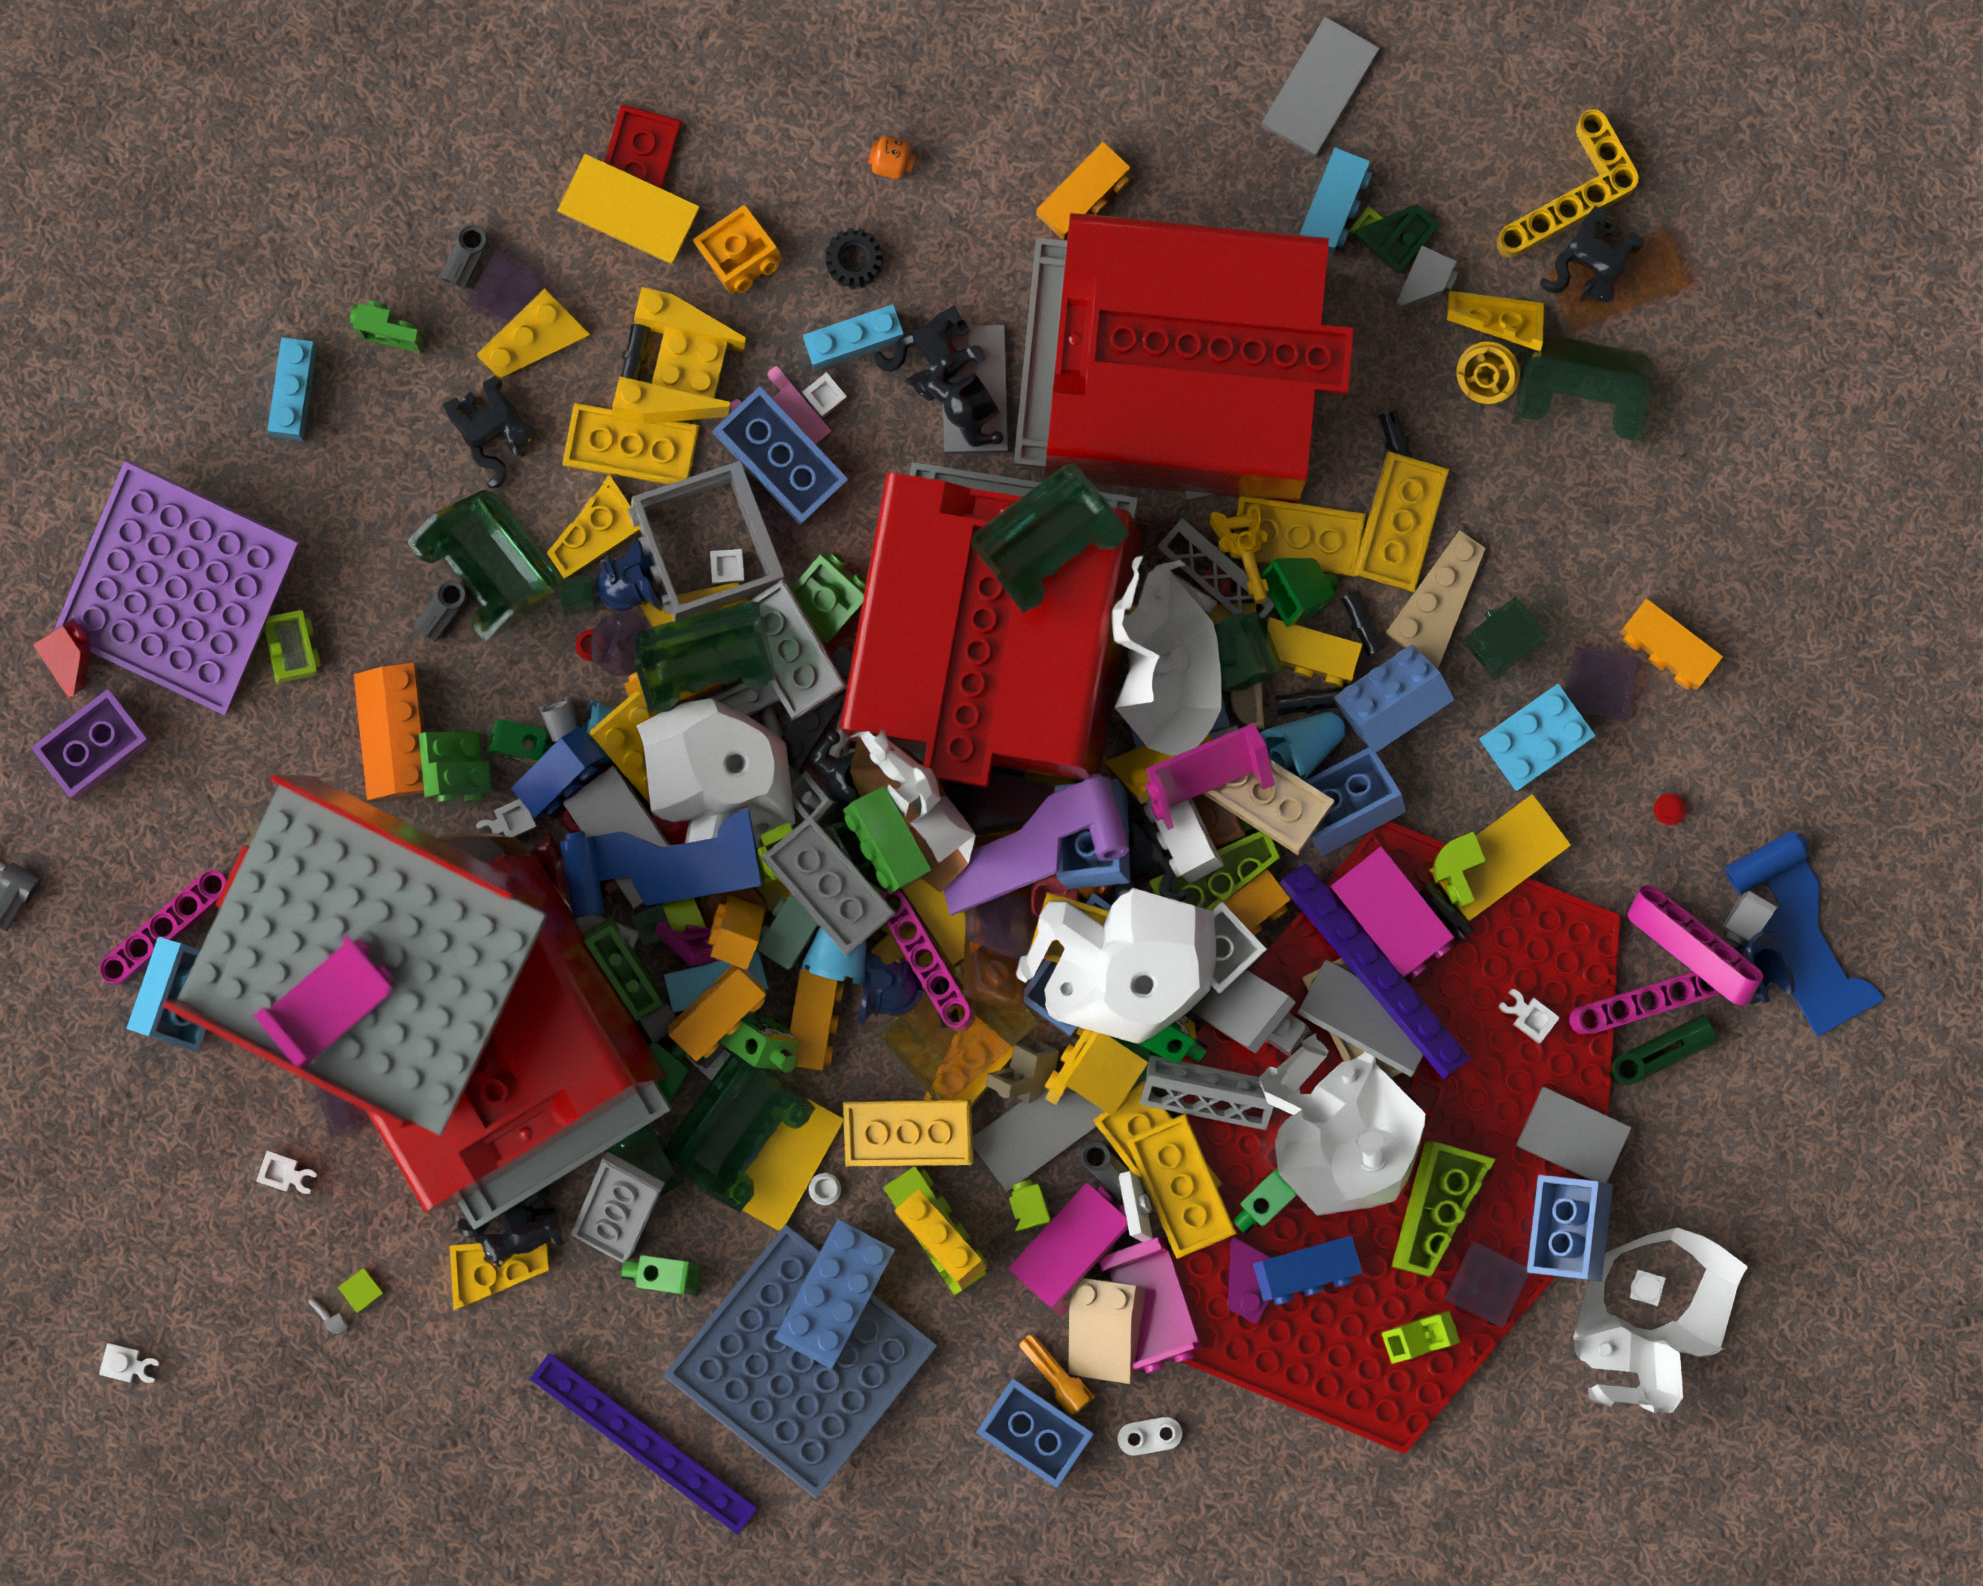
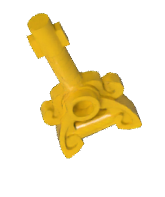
M1252 505L1244 515L1226 518V515L1222 513L1212 512L1209 522L1217 536L1221 538L1218 544L1219 550L1223 553L1230 551L1232 557L1242 558L1249 580L1246 583L1249 596H1254L1256 604L1266 602L1268 600L1266 593H1268L1269 588L1266 579H1261L1254 557L1268 539L1267 533L1264 530H1259L1261 523L1259 505ZM1244 527L1249 529V531L1240 534L1231 533L1230 531Z

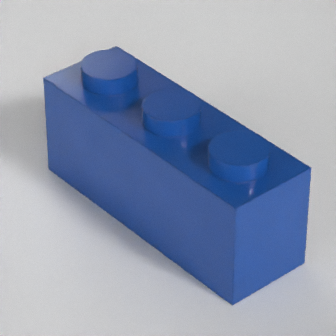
M580 726L561 737L511 789L534 818L544 812L551 815L563 806V801L561 800L563 797L568 798L580 789L581 786L578 783L580 780L585 781L597 772L598 769L595 765L604 755Z
M1352 1235L1253 1263L1263 1301L1274 1299L1275 1305L1294 1300L1293 1293L1304 1290L1305 1296L1324 1291L1323 1284L1334 1282L1335 1287L1353 1283L1352 1276L1362 1273Z

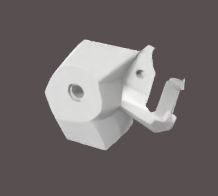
M1143 556L1135 557L1132 563L1135 575L1123 599L1112 610L1114 640L1130 648L1128 652L1130 671L1118 696L1115 708L1149 749L1177 756L1196 748L1205 739L1221 710V672L1217 636L1213 621L1170 572L1174 568L1185 565L1181 561L1158 565L1153 571L1148 573L1138 607L1131 615H1124V611L1131 608L1139 577L1137 569Z
M710 698L680 704L637 725L644 745L651 805L650 812L657 817L672 822L690 820L685 843L718 838V830L723 821L732 814L746 809H750L756 848H760L758 842L761 834L785 823H789L791 828L795 824L786 743L774 732L737 709Z
M1132 888L1113 903L1104 926H1101L1067 900L1049 901L1039 916V933L1027 955L1020 957L1016 971L1017 978L1025 983L1033 978L1051 942L1059 940L1065 950L1044 989L1046 996L1045 1006L1049 1016L1056 1021L1138 1044L1155 1036L1185 1015L1210 991L1216 966L1214 912Z
M1315 1033L1303 1040L1302 1047L1277 1069L1269 1067L1259 1077L1267 1103L1293 1114V1116L1284 1121L1278 1130V1136L1275 1141L1278 1174L1316 1215L1371 1208L1393 1202L1407 1183L1414 1165L1423 1133L1425 1113L1376 1064L1375 1057L1367 1052L1353 1060L1341 1062L1316 1085L1311 1094H1300L1299 1087L1321 1064L1329 1052L1316 1039Z
M1680 1228L1646 1235L1607 1252L1604 1258L1602 1282L1589 1280L1573 1337L1575 1353L1580 1360L1585 1361L1591 1368L1637 1373L1640 1385L1637 1388L1595 1385L1592 1388H1588L1589 1398L1593 1402L1611 1406L1614 1402L1639 1404L1644 1409L1653 1413H1673L1683 1398L1680 1353L1693 1356H1708L1727 1349L1721 1348L1737 1287L1748 1267L1718 1244L1704 1236ZM1672 1240L1692 1254L1706 1268L1691 1305L1677 1322L1671 1321L1659 1328L1647 1330L1634 1327L1616 1315L1607 1313L1604 1303L1605 1280L1614 1260L1624 1252L1646 1244ZM1637 1270L1636 1277L1631 1284L1630 1298L1658 1306L1666 1278Z

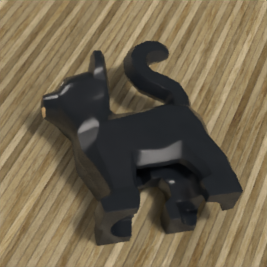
M1595 205L1583 220L1579 233L1568 247L1558 255L1554 263L1558 279L1553 282L1542 278L1540 285L1549 293L1563 292L1569 286L1571 278L1568 263L1574 261L1596 274L1586 281L1579 301L1584 302L1586 299H1590L1596 303L1601 301L1611 303L1615 298L1614 282L1623 273L1630 253H1637L1644 246L1645 240L1632 232L1618 245L1613 246L1603 238L1611 236L1617 226L1605 222L1608 214Z
M953 305L937 314L927 325L901 337L896 342L893 358L887 359L882 352L877 351L875 362L883 371L892 372L898 370L906 361L907 349L916 346L925 356L931 367L916 372L907 378L905 383L910 385V387L913 386L918 395L923 396L927 401H933L936 398L927 391L925 385L931 373L940 364L941 357L949 355L954 360L953 367L945 372L944 380L946 381L956 377L971 361L981 363L986 360V357L980 346H972L956 351L951 342L952 337L957 334L964 336L971 330L965 320H962L956 306Z
M494 376L483 382L488 406L479 411L474 406L476 397L472 392L467 393L460 401L455 397L442 404L450 421L461 432L475 463L480 467L495 471L494 477L487 482V486L494 489L502 486L506 481L508 471L505 463L498 457L485 455L483 447L498 435L506 433L508 446L512 454L515 456L519 454L521 457H524V451L532 445L533 440L538 436L535 426L522 422L516 408L502 395L500 389L503 384L499 376Z
M1147 815L1142 816L1141 821L1138 823L1129 818V836L1132 843L1129 845L1130 883L1115 884L1116 890L1113 902L1132 888L1144 891L1136 880L1158 869L1164 871L1159 884L1160 895L1175 901H1184L1188 896V890L1182 889L1177 892L1172 890V884L1176 875L1169 864L1170 859L1156 836L1158 832Z
M548 1186L476 1230L469 1226L464 1218L459 1219L457 1224L458 1232L462 1236L468 1238L475 1237L476 1242L482 1245L485 1262H490L495 1267H501L514 1255L529 1253L545 1243L552 1242L556 1246L564 1244L562 1233L557 1226V1221H559L555 1208H547L544 1202L545 1199L551 1196ZM494 1220L501 1221L504 1225V1234H483Z

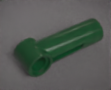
M1702 1014L1617 1056L1611 1063V1078L1621 1086L1636 1084L1718 1043L1716 1033L1705 1014ZM1679 1041L1680 1047L1644 1064L1642 1058ZM1623 1061H1630L1635 1067V1074L1630 1079L1620 1074L1619 1067Z

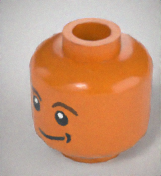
M883 135L879 140L874 139L867 163L872 165L873 173L899 180L903 177L904 172L911 173L916 155L910 153L911 144L908 141Z

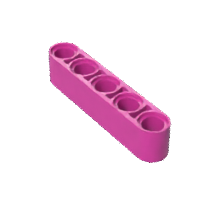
M209 870L201 874L101 961L99 972L102 979L114 985H123L130 981L149 964L158 937L175 942L216 907L215 904L228 877L215 870ZM215 877L220 878L222 881L221 890L216 894H209L207 891L208 881ZM194 898L197 901V910L192 915H185L182 910L183 903L187 899ZM166 919L171 920L173 924L172 932L167 936H160L158 933L160 922ZM144 940L148 944V952L145 956L137 958L133 952L134 945ZM120 961L124 968L123 974L119 978L112 979L109 975V967L112 963Z
M1649 885L1642 886L1628 911L1627 916L1629 920L1729 1001L1741 1006L1748 1005L1763 979L1762 972L1661 890Z
M884 890L880 896L887 904L891 899H901L900 909L886 923L941 1018L953 1030L965 1031L969 1029L975 1020L974 1011L910 901L899 890L892 894ZM915 925L917 927L916 936L913 939L904 940V929L907 926ZM926 952L932 953V963L927 967H920V956ZM941 980H948V991L942 995L935 994L936 983ZM958 1007L965 1008L964 1019L960 1022H952V1011Z
M1690 971L1579 1006L1571 1012L1569 1023L1572 1030L1578 1034L1598 1033L1716 996L1719 992L1711 985L1708 991H1705L1701 986V977L1695 972ZM1674 984H1677L1681 989V997L1678 1000L1673 998L1671 994ZM1644 993L1649 994L1652 999V1005L1649 1009H1646L1642 1004ZM1615 1002L1621 1005L1623 1011L1619 1019L1612 1013V1007ZM1586 1011L1593 1017V1024L1590 1028L1584 1025L1582 1019Z

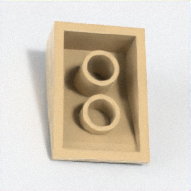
M1082 1278L1072 1289L1069 1307V1375L1132 1385L1134 1374L1132 1363L1136 1361L1146 1288Z

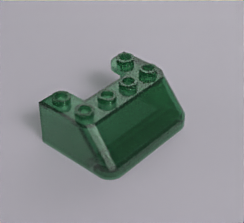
M1543 333L1541 351L1528 347L1525 349L1511 424L1517 425L1521 418L1529 420L1543 418L1549 411L1554 392L1615 405L1612 418L1613 431L1620 438L1630 440V449H1636L1642 440L1651 394V361L1645 354Z
M1069 464L1056 471L979 529L972 537L971 545L1024 614L1029 609H1034L1043 602L1046 588L1041 583V580L1055 574L1060 566L1070 558L1083 553L1090 543L1094 542L1099 549H1114L1130 533L1104 497L1078 466Z
M481 490L434 512L407 541L416 557L422 561L435 563L445 558L454 572L470 589L473 596L481 603L482 607L472 614L471 622L474 630L485 642L515 627L552 598L563 585L562 578L499 497L488 490Z
M746 602L649 627L637 633L635 637V668L648 711H670L676 707V703L680 700V692H699L704 690L707 685L718 682L720 684H730L735 682L738 677L742 678L745 685H751L752 688L763 687L774 680V662L760 604L758 602Z
M733 1052L671 1136L667 1147L668 1154L703 1193L741 1212L754 1195V1181L745 1171L757 1158L758 1153L770 1136L775 1133L781 1121L792 1129L800 1128L807 1123L816 1108L794 1085L772 1069L752 1066Z

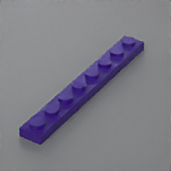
M1307 863L1281 880V887L1444 1080L1470 1061L1471 1057Z
M548 1353L531 1376V1381L737 1535L756 1511V1506L551 1353Z

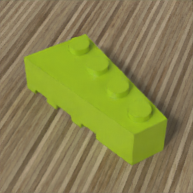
M1425 1141L1392 1267L1419 1275L1432 1276L1451 1241V1236L1464 1218L1468 1205L1473 1196L1477 1194L1488 1169L1490 1170L1495 1159L1441 1143Z

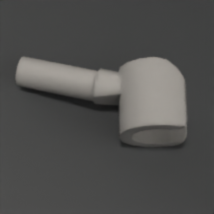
M315 1297L308 1301L324 1320L326 1328L330 1332L340 1334L348 1329V1325L341 1313L331 1317L329 1312Z

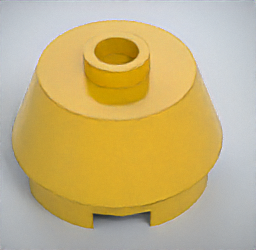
M1480 342L1469 347L1461 355L1457 364L1456 375L1460 388L1470 399L1482 404H1495L1504 401L1515 391L1520 378V369L1515 356L1508 348L1495 342Z

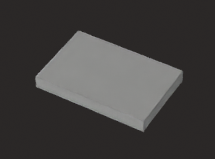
M1542 1087L1516 1146L1590 1181L1607 1183L1631 1127Z

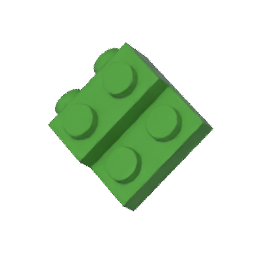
M368 301L367 305L362 303L353 305L350 323L353 324V329L359 339L422 353L424 340L419 331L414 329L415 325L406 321L395 320L391 311L386 309L387 305L376 301Z
M828 551L820 554L791 588L817 634L826 644L830 643L847 622L861 610L867 581L861 574L857 573L854 576L845 568L848 563L840 554L836 552L830 554Z
M478 731L423 732L418 734L425 798L438 797V803L457 801V797H464V802H477L484 800L483 795L492 793L489 761H481Z

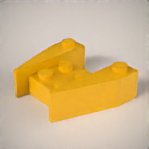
M641 287L634 324L651 328V332L664 335L652 384L619 376L612 405V417L641 424L727 417L730 413V402L715 399L727 349L744 353L746 338L674 294Z

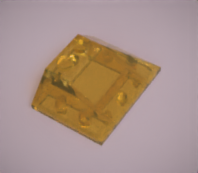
M976 950L949 968L975 1014V1020L969 1029L965 1031H956L951 1028L941 1029L938 1011L926 990L922 992V999L919 1000L912 1011L904 1015L895 1016L878 1034L934 1100L953 1099L1039 1024L1038 1020ZM958 1007L957 1010L961 1021L965 1017V1008Z

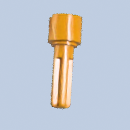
M1034 1334L1028 1335L1021 1341L1020 1348L1055 1388L1054 1398L1070 1418L1074 1414L1079 1413L1095 1398L1079 1377L1070 1378Z

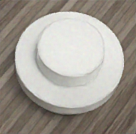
M820 1173L809 1184L811 1198L820 1205H830L840 1196V1182L832 1174Z

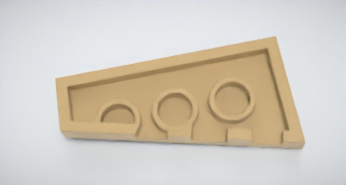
M1459 530L1385 634L1405 649L1413 644L1438 670L1486 548Z

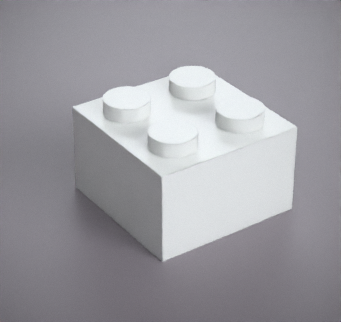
M1223 902L1213 910L1216 936V966L1211 986L1219 994L1267 950Z

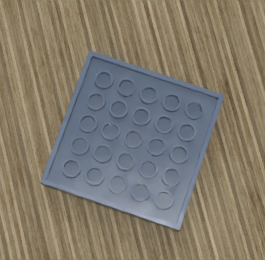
M785 1224L664 1373L663 1377L816 1499L937 1345L873 1294H871L832 1369L774 1339L820 1251Z

